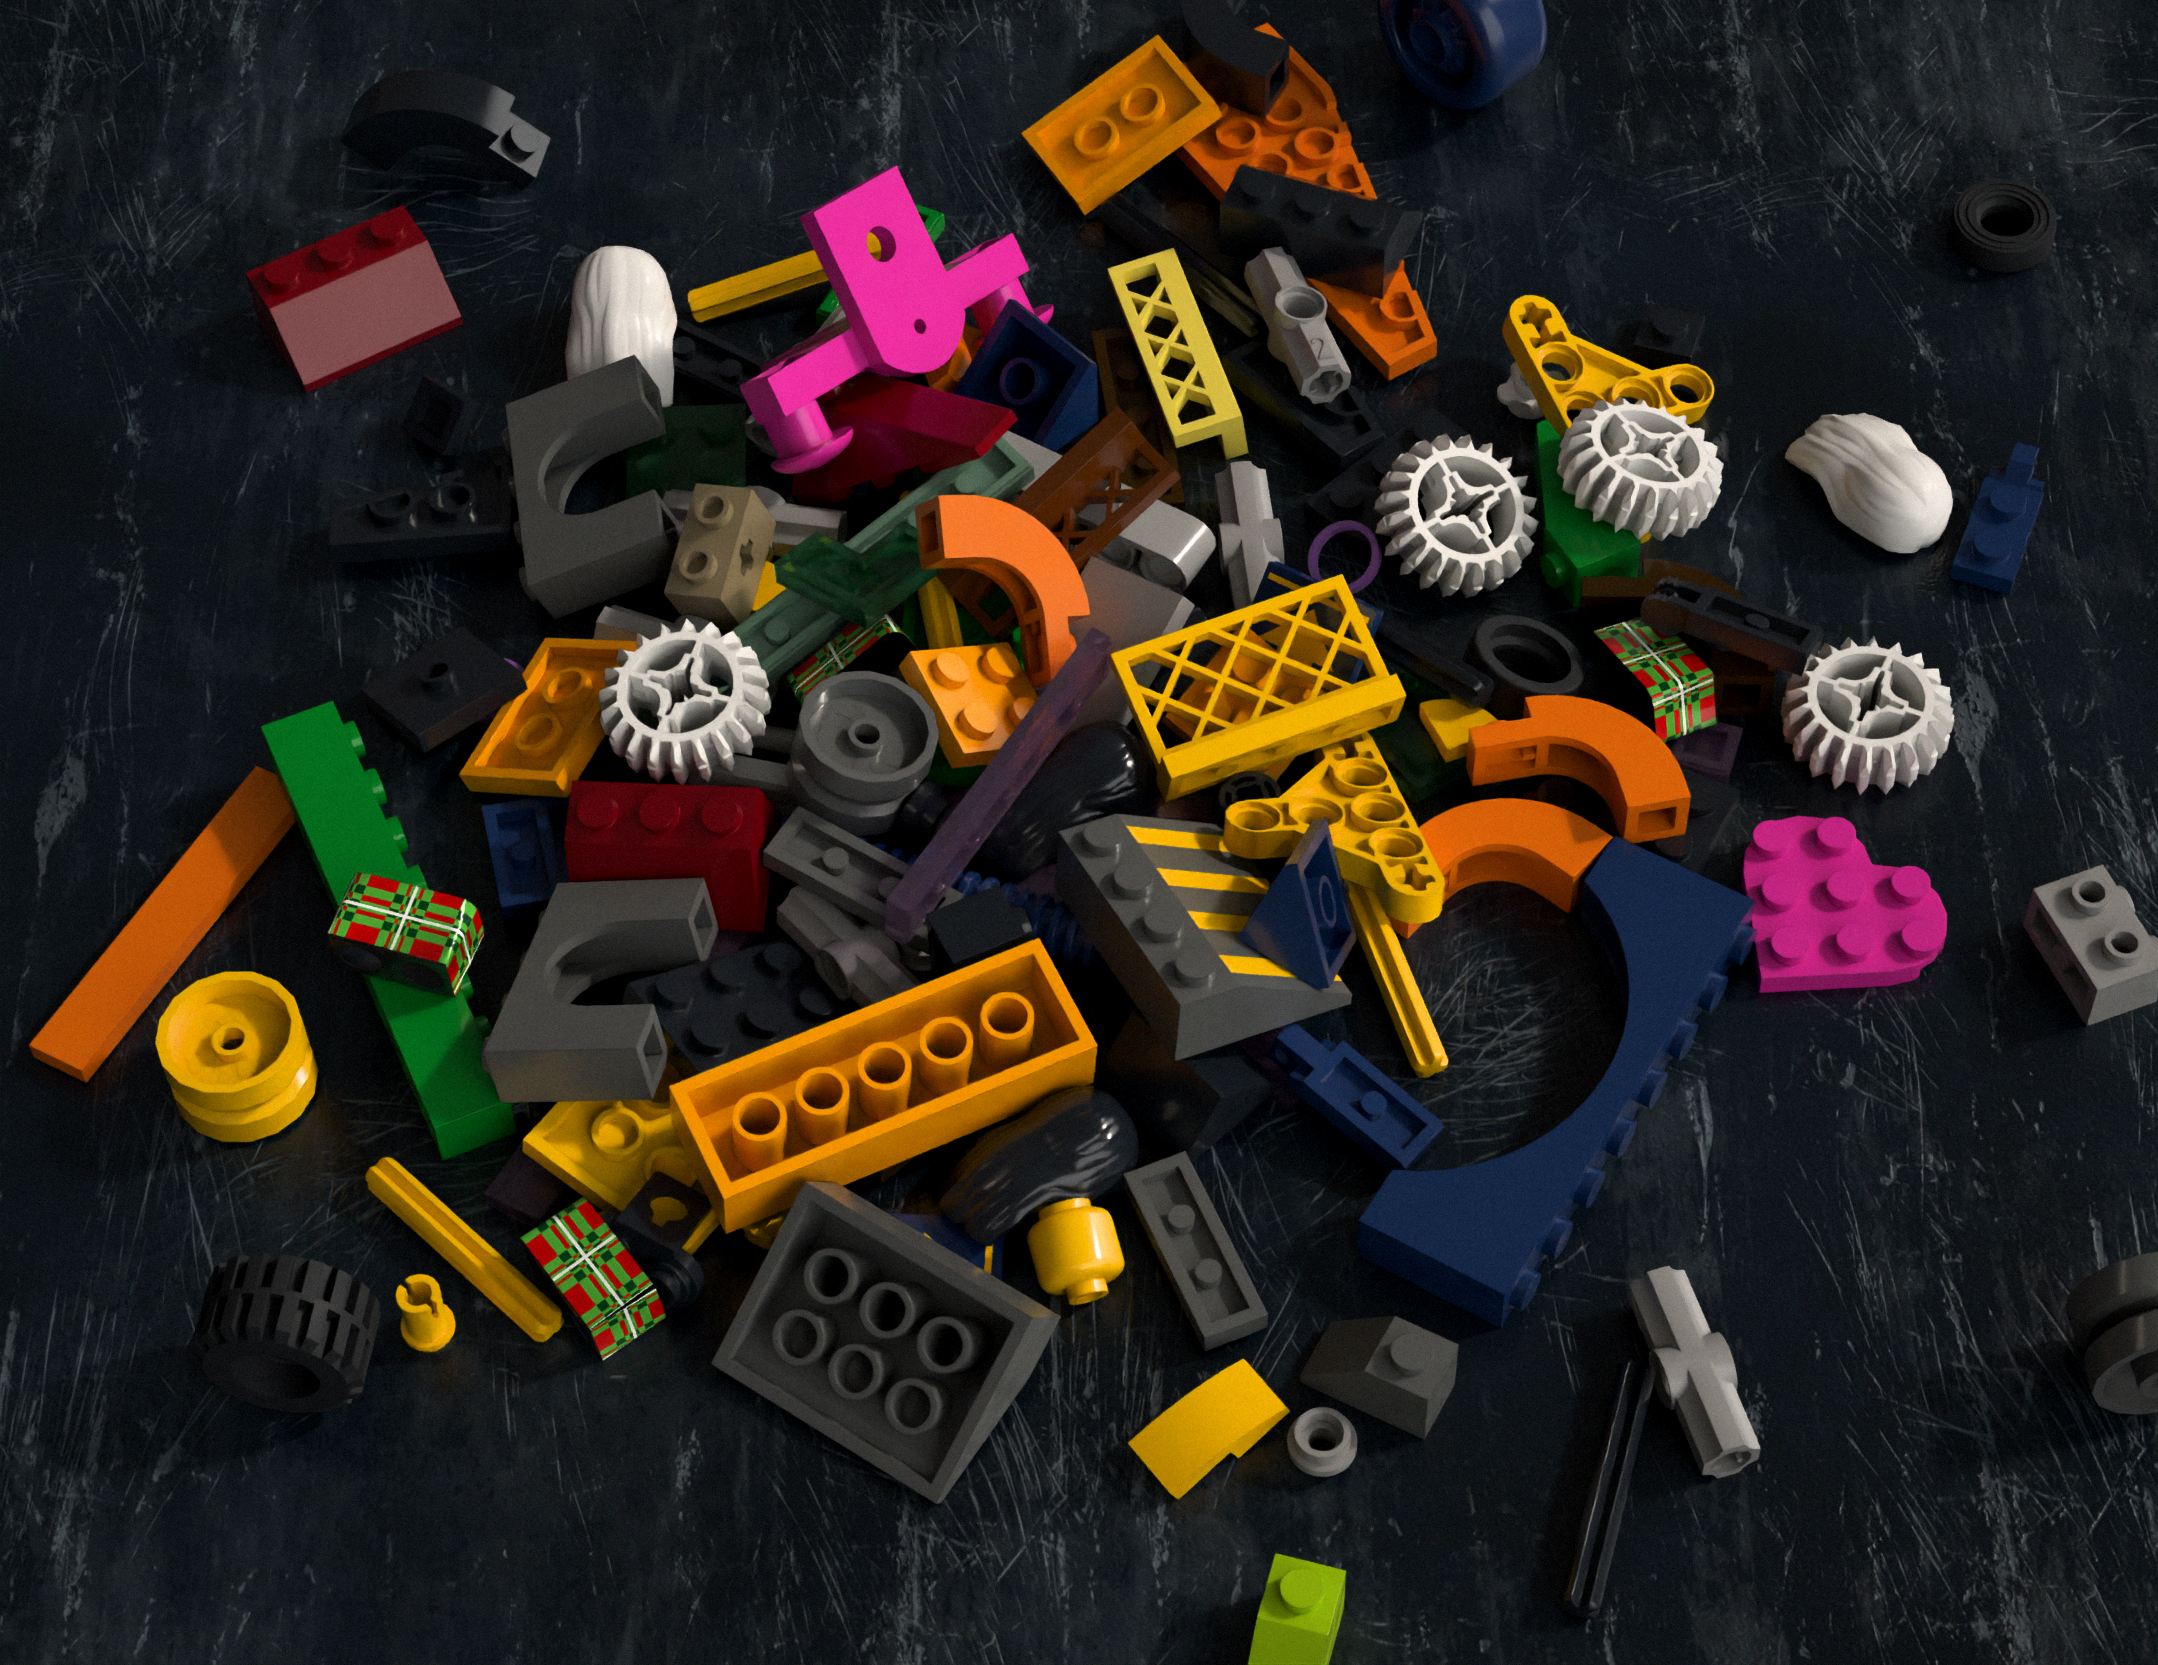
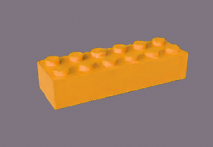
M1036 938L670 1085L671 1122L725 1234H728L791 1208L805 1181L838 1183L841 1186L847 1185L1031 1109L1048 1096L1062 1090L1094 1083L1098 1045L1040 938Z

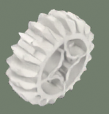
M1618 396L1612 404L1603 400H1597L1592 409L1582 408L1579 416L1573 420L1570 429L1566 430L1561 441L1560 448L1562 449L1558 458L1559 466L1557 473L1564 479L1562 490L1568 494L1576 495L1575 507L1590 509L1593 512V522L1605 520L1614 525L1615 533L1621 528L1632 531L1638 540L1645 533H1650L1657 540L1663 541L1669 533L1683 538L1689 528H1698L1700 523L1707 518L1721 491L1719 487L1722 482L1721 471L1724 464L1716 458L1717 446L1704 441L1705 430L1690 428L1686 424L1685 415L1675 417L1666 412L1665 405L1660 409L1649 407L1642 398L1636 404H1630L1624 398Z
M1447 433L1437 436L1431 443L1425 439L1419 441L1409 450V453L1400 454L1391 464V471L1381 479L1379 489L1383 493L1375 501L1373 509L1384 516L1377 524L1375 533L1392 538V541L1385 547L1384 556L1400 554L1404 559L1400 567V575L1409 574L1415 570L1421 574L1420 589L1429 588L1437 581L1442 597L1451 596L1460 589L1465 598H1468L1469 596H1475L1482 588L1487 592L1496 589L1504 582L1505 578H1511L1521 568L1522 560L1531 553L1534 543L1529 537L1536 532L1539 521L1528 515L1535 508L1537 498L1521 495L1520 492L1526 485L1528 476L1513 478L1508 472L1512 457L1503 458L1498 462L1492 458V443L1483 444L1478 450H1474L1470 434L1464 437L1461 436L1453 444ZM1419 488L1424 494L1421 502L1426 510L1425 521L1422 520L1418 508ZM1488 510L1494 527L1493 543L1488 536L1492 533L1486 520V512ZM1467 512H1471L1468 516L1463 515Z
M686 618L680 632L671 633L670 629L661 623L658 631L659 637L649 640L637 633L635 641L637 650L632 652L618 649L616 659L619 667L605 669L604 682L607 688L599 691L598 698L602 711L600 722L605 735L609 736L614 753L619 758L626 757L629 767L636 774L647 768L650 777L659 783L669 772H673L675 781L684 785L689 773L699 772L701 778L709 783L712 767L720 764L732 772L735 764L732 754L736 752L752 756L754 745L751 737L765 736L766 723L764 716L770 714L771 701L767 690L769 682L765 670L760 667L757 654L750 646L743 647L740 638L735 635L734 631L721 637L719 628L710 622L700 633H697L694 624ZM712 675L722 678L733 687L731 697L719 694L718 688L710 685ZM640 707L651 710L652 716L658 718L659 725L657 730L647 727L637 719Z
M1874 636L1866 646L1859 647L1847 637L1841 645L1840 651L1824 643L1821 651L1818 652V656L1813 659L1803 676L1792 673L1791 678L1787 681L1786 697L1782 699L1780 715L1783 716L1782 722L1784 723L1782 730L1785 736L1784 742L1793 744L1792 751L1795 761H1810L1809 768L1811 769L1812 778L1825 773L1832 775L1831 780L1834 789L1844 781L1855 783L1860 795L1868 787V784H1876L1887 794L1893 787L1894 780L1910 788L1913 781L1917 779L1918 773L1923 775L1930 774L1931 769L1936 765L1937 759H1941L1943 753L1948 748L1949 734L1952 732L1954 723L1953 708L1950 707L1952 700L1950 688L1940 685L1939 669H1923L1922 653L1910 657L1903 656L1899 642L1888 650L1880 648Z

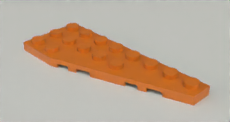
M1268 23L1255 28L1257 31L1283 39ZM1291 46L1289 49V83L1265 119L1231 107L1206 90L1217 103L1222 117L1173 152L1220 202L1241 165L1264 167L1378 199L1363 163H1359L1351 145L1352 136L1347 124L1340 119L1336 109L1337 100L1332 88ZM1184 62L1183 65L1189 70L1186 62ZM1402 260L1383 299L1304 277L1308 287L1314 288L1325 297L1328 306L1326 315L1388 381L1436 357L1437 339L1416 290H1412L1404 271V260Z

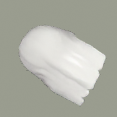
M628 246L600 247L583 260L573 282L572 312L565 349L568 380L635 354L660 389L662 409L668 408L673 404V337L677 326V314L666 274L655 258L643 250Z
M1866 413L1844 416L1837 414L1821 415L1819 420L1805 430L1804 436L1798 438L1789 446L1785 459L1800 470L1811 475L1821 485L1836 518L1889 552L1915 553L1920 548L1929 547L1936 542L1946 529L1953 507L1951 487L1941 468L1931 458L1917 450L1909 435L1900 425Z

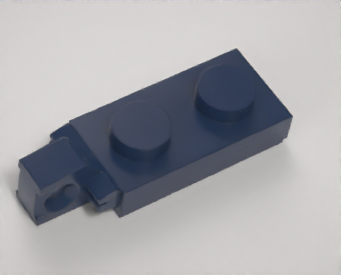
M2016 442L2006 471L1991 468L1988 477L1984 478L1955 557L1950 578L2010 595L2044 496L2042 491L2045 482L2032 479L2035 461L2040 448Z
M1295 1022L1290 1023L1274 1039L1267 1056L1288 1075L1286 1082L1294 1091H1297L1296 1094L1390 1172L1392 1170H1408L1436 1141L1444 1129L1443 1122L1344 1040L1338 1045L1327 1039L1319 1043Z

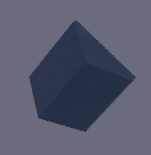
M1009 299L953 394L1012 409L1018 420L1008 431L1056 452L1098 422L1097 364L1019 302Z
M1326 817L1312 821L1237 937L1315 989L1330 988L1357 940Z

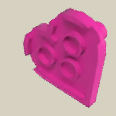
M1795 816L1759 823L1755 827L1752 840L1744 853L1741 878L1742 895L1755 900L1750 927L1758 931L1755 943L1751 949L1758 992L1891 986L1918 978L1921 969L1933 962L1938 954L1940 955L1943 950L1947 930L1946 910L1938 893L1930 887L1931 880L1928 874L1915 866L1898 868L1873 865L1864 845L1856 838L1855 827L1851 822L1841 817L1824 819Z

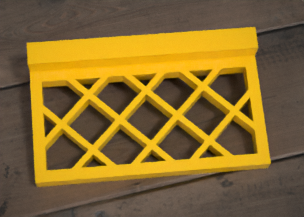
M1343 574L1111 653L1109 657V664L1157 770L1155 781L1165 802L1225 782L1229 777L1239 772L1256 771L1397 721L1407 696L1397 674L1389 675ZM1334 597L1343 616V621L1337 634L1303 620L1310 604ZM1299 608L1296 616L1287 613ZM1268 620L1289 629L1279 654L1245 640L1252 624ZM1347 628L1353 640L1344 637ZM1241 629L1238 637L1229 633ZM1296 633L1331 647L1321 671L1286 657ZM1210 640L1231 649L1221 674L1187 660L1194 644ZM1183 649L1179 657L1171 654V652ZM1340 650L1362 659L1371 678L1350 684L1329 675L1328 672L1337 651ZM1239 653L1273 667L1263 691L1228 677ZM1151 660L1173 669V672L1163 694L1138 685L1130 667ZM1280 670L1315 684L1308 700L1291 704L1270 695ZM1181 673L1215 687L1204 712L1170 698ZM1322 687L1331 691L1318 696ZM1222 690L1257 704L1250 720L1234 725L1212 716ZM1146 703L1156 707L1153 716H1151ZM1263 708H1267L1271 711H1274L1263 716H1260L1263 711ZM1164 711L1198 724L1191 741L1169 749L1165 748L1157 730V725ZM1205 728L1214 731V733L1202 737Z

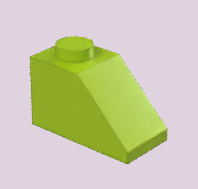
M1275 1553L1256 1620L1248 1665H1329L1344 1610L1346 1570Z

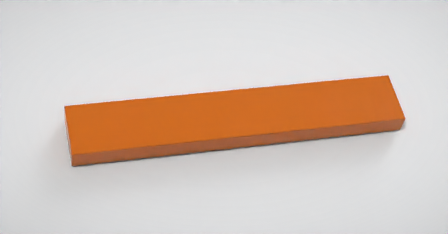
M255 766L32 1040L29 1047L34 1058L85 1083L89 1081L296 822L276 774Z

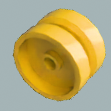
M221 972L197 980L176 995L159 1019L155 1045L162 1067L171 1086L181 1116L200 1134L221 1142H253L279 1133L302 1115L315 1094L318 1067L295 997L277 980L255 972Z

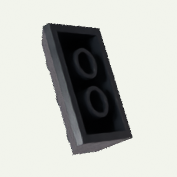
M1241 165L1220 202V253L1251 261L1260 254L1262 249L1282 247L1284 253L1294 257L1303 277L1383 299L1423 220V212L1268 168Z

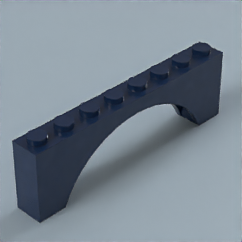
M1614 835L1584 880L1580 919L1596 937L1608 957L1622 998L1624 1033L1616 1055L1604 1077L1591 1095L1567 1119L1537 1140L1504 1156L1453 1169L1430 1171L1392 1170L1359 1219L1357 1255L1500 1329L1514 1307L1523 1311L1529 1305L1538 1288L1541 1273L1537 1271L1547 1255L1556 1259L1567 1244L1573 1229V1222L1570 1221V1218L1579 1204L1586 1208L1590 1207L1598 1195L1605 1178V1171L1601 1169L1610 1155L1620 1158L1629 1146L1637 1122L1633 1120L1642 1105L1651 1109L1658 1100L1668 1073L1664 1070L1671 1058L1675 1057L1682 1060L1689 1051L1698 1030V1024L1694 1022L1702 1009L1712 1012L1718 1005L1728 982V977L1725 976L1726 971L1732 962L1742 965L1751 952L1758 932L1750 927L1755 900Z

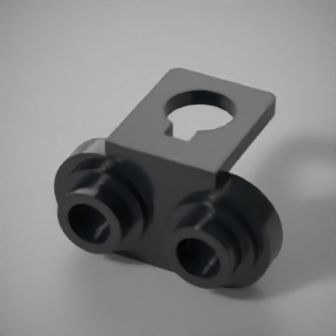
M658 1171L650 1177L620 1215L608 1211L597 1213L653 1283V1285L640 1293L641 1297L656 1288L664 1310L686 1308L696 1300L705 1285L704 1273L698 1262L688 1252L683 1250L682 1247L711 1212L712 1205L706 1195ZM660 1197L677 1199L685 1205L688 1215L679 1220H667L661 1227L651 1221L654 1212L650 1202Z

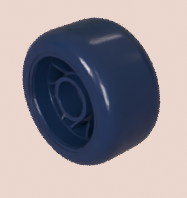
M1377 0L1379 27L1392 60L1403 76L1420 93L1448 108L1457 110L1475 109L1492 102L1525 80L1539 65L1547 44V19L1542 0Z

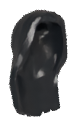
M1097 721L1080 726L1069 732L1045 753L1034 754L1003 766L992 780L984 785L967 802L974 809L968 824L972 830L970 836L989 859H998L1001 869L1016 880L1024 882L1057 857L1059 831L1114 814L1139 816L1156 798L1158 789L1155 781L1157 770L1144 741L1130 726L1116 721Z
M1093 1086L1067 1088L1048 1096L1019 1119L973 1136L964 1148L949 1160L933 1178L931 1184L936 1190L938 1198L936 1204L956 1226L963 1225L965 1233L983 1246H992L1027 1217L1047 1206L1074 1198H1088L1091 1202L1123 1179L1124 1173L1132 1171L1137 1166L1139 1159L1137 1130L1128 1113L1109 1092Z

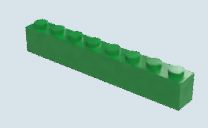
M330 701L261 726L271 765L335 913H337L355 873H368L428 889L419 865L416 864L407 868L401 854L408 852L409 847L397 816L385 819L380 805L386 804L388 801L376 769L371 768L364 771L358 759L366 756V750L354 720L342 723L334 702ZM466 973L455 998L362 974L442 1161L517 1133L512 1107L522 1102L501 1103L492 1076H488L484 1072L481 1060L482 1044L485 1037L491 1035L492 1028L485 1014L476 1018L472 1015L468 1003L475 1001L476 997L468 974Z

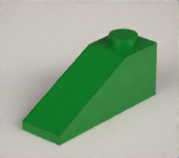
M1546 419L1536 424L1533 457L1541 547L1540 567L1550 587L1553 589L1559 588L1574 608L1579 604L1581 577L1612 575L1637 578L1641 541L1635 537L1632 531L1621 528L1615 533L1614 525L1605 520L1593 522V512L1590 509L1575 507L1576 495L1568 494L1562 490L1564 479L1557 473L1559 466L1558 458L1562 449L1560 448L1562 438Z

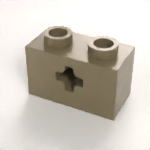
M696 483L664 590L665 596L681 616H698L712 622L717 628L723 630H733L750 617L776 526V521L752 488Z

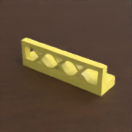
M1174 248L1107 268L1111 285L1175 447L1179 448L1217 436L1226 460L1249 453L1241 411ZM1156 275L1158 287L1150 298L1128 291L1126 284ZM1154 316L1170 320L1173 331L1167 339L1145 332ZM1171 357L1187 362L1190 373L1184 382L1161 374ZM1191 400L1203 404L1208 417L1182 425L1178 415L1187 401Z

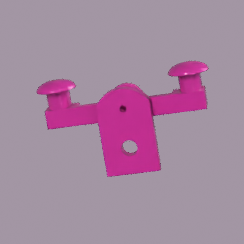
M897 166L880 171L799 217L846 316L760 366L759 368L762 373L739 387L757 424L763 423L779 458L771 463V468L782 474L807 472L837 457L848 446L853 437L852 426L841 427L833 431L830 430L816 398L859 372L869 371L884 376L911 377L941 367L950 359L958 347L965 323L966 313L964 309L970 307L982 335L974 340L978 347H981L1009 299L1019 302L1045 324H1048L1054 307L1053 304H1046L1032 309L1018 279L1019 276L1030 269L1013 233L985 241L943 266ZM869 232L873 233L880 242L882 253L879 261L871 256L867 248V235Z

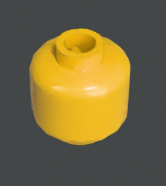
M1088 1198L1064 1200L1040 1210L1038 1213L1039 1221L1029 1230L1027 1242L1041 1288L1048 1294L1067 1295L1071 1305L1089 1303L1106 1296L1109 1293L1107 1283L1117 1278L1125 1266L1115 1225L1109 1212L1104 1208L1091 1206Z

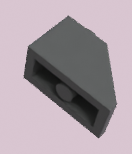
M1397 1316L1331 1321L1301 1372L1299 1382L1425 1440L1455 1385L1458 1344Z

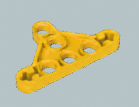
M1524 295L1517 298L1510 306L1503 322L1502 334L1510 352L1545 418L1562 439L1566 430L1570 429L1572 425L1567 412L1570 410H1582V408L1592 409L1597 400H1603L1612 404L1618 396L1622 398L1631 397L1637 400L1642 398L1649 407L1660 409L1665 405L1667 413L1675 417L1685 415L1686 424L1688 425L1701 419L1713 398L1714 385L1712 379L1697 366L1676 364L1650 370L1572 335L1557 308L1543 297ZM1522 320H1526L1527 324H1523ZM1540 326V333H1538L1535 327ZM1545 363L1559 364L1569 372L1570 379L1566 381L1552 379L1543 371L1542 365ZM1674 385L1686 386L1694 391L1699 401L1696 403L1682 402L1672 394L1670 387ZM1645 533L1640 539L1641 544L1648 541L1652 535Z
M1367 731L1315 749L1314 768L1279 798L1239 801L1230 805L1226 810L1223 845L1236 856L1247 859L1289 857L1312 821L1326 817L1342 878L1375 890L1387 914L1402 922L1416 924L1431 922L1438 918L1442 911L1445 889L1444 876L1372 736Z

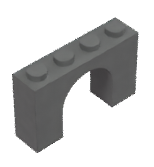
M635 354L506 404L508 430L503 432V442L512 460L514 474L508 477V485L511 495L518 506L519 520L514 521L513 528L517 542L524 554L525 565L519 568V577L529 599L532 601L539 600L555 620L669 577L681 536L680 523L654 489L592 513L581 515L564 514L566 500L572 487L592 465L609 455L666 434L660 389Z
M704 878L557 883L547 908L540 912L538 928L530 947L521 955L519 971L511 990L505 993L502 998L500 1014L490 1036L485 1037L482 1044V1066L484 1072L488 1076H492L501 1103L653 1100L670 1056L654 1004L582 1006L570 1003L589 987L616 975L642 971H670L707 960L719 926Z

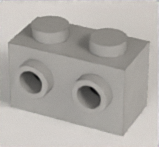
M2103 864L2032 890L2023 927L2086 1026L2157 1001L2158 938L2154 935L2149 936L2135 915L2134 904L2128 891L2123 886L2115 884Z

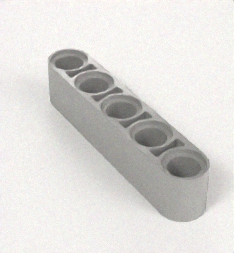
M1007 430L1002 437L1034 467L1035 479L1006 501V503L1011 504L1053 466L1062 455ZM937 472L930 473L931 477L935 475ZM1123 483L1121 484V489H1133ZM1156 500L1095 557L1169 590L1179 586L1181 591L1184 592L1213 553L1216 541L1212 531L1204 522L1162 501ZM1088 504L1077 515L1076 531L1095 530L1105 521L1107 504Z

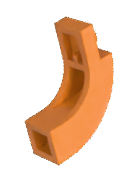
M938 495L916 506L915 517L921 569L964 568L977 571L991 578L1005 591L1015 608L1020 627L1024 672L1034 689L1050 688L1074 679L1073 669L1077 662V645L1075 638L1069 633L1068 624L1090 616V609L1079 572L1060 541L1043 524L1025 511L994 498L978 495Z
M1574 696L1525 697L1523 719L1513 721L1496 720L1484 726L1469 728L1466 768L1472 786L1535 775L1551 774L1566 776L1583 782L1602 796L1613 814L1620 838L1632 844L1684 835L1686 833L1691 795L1677 760L1666 744L1650 728L1619 709L1594 700Z
M1516 798L1488 799L1463 804L1433 817L1419 827L1444 876L1443 904L1453 894L1467 886L1487 881H1505L1532 889L1568 914L1582 901L1584 880L1613 838L1593 823L1564 808L1548 803ZM1388 915L1393 930L1406 939L1423 924L1402 922Z

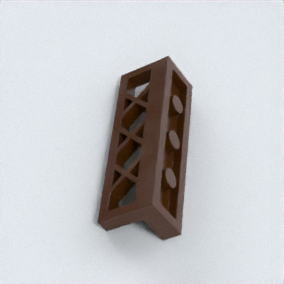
M1117 406L1015 499L1011 505L1025 511L1043 524L1060 541L1079 572L1087 564L1091 555L1095 557L1181 477L1145 440L1133 421ZM1141 456L1158 471L1140 489H1121L1123 472ZM1088 504H1107L1105 521L1095 530L1076 531L1077 515ZM964 568L939 569L934 574L996 643H1001L1019 627L1018 617L1013 605L996 621H993L979 606L997 588H1001L991 578L977 571Z

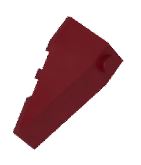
M869 371L859 372L816 398L830 430L833 431L841 427L852 426L853 437L843 452L833 460L816 469L793 474L792 497L798 505L836 503L849 499L854 492L851 486L871 480L878 490L893 485L897 477L906 474L916 466H919L923 474L927 475L982 458L1018 418L1012 409Z

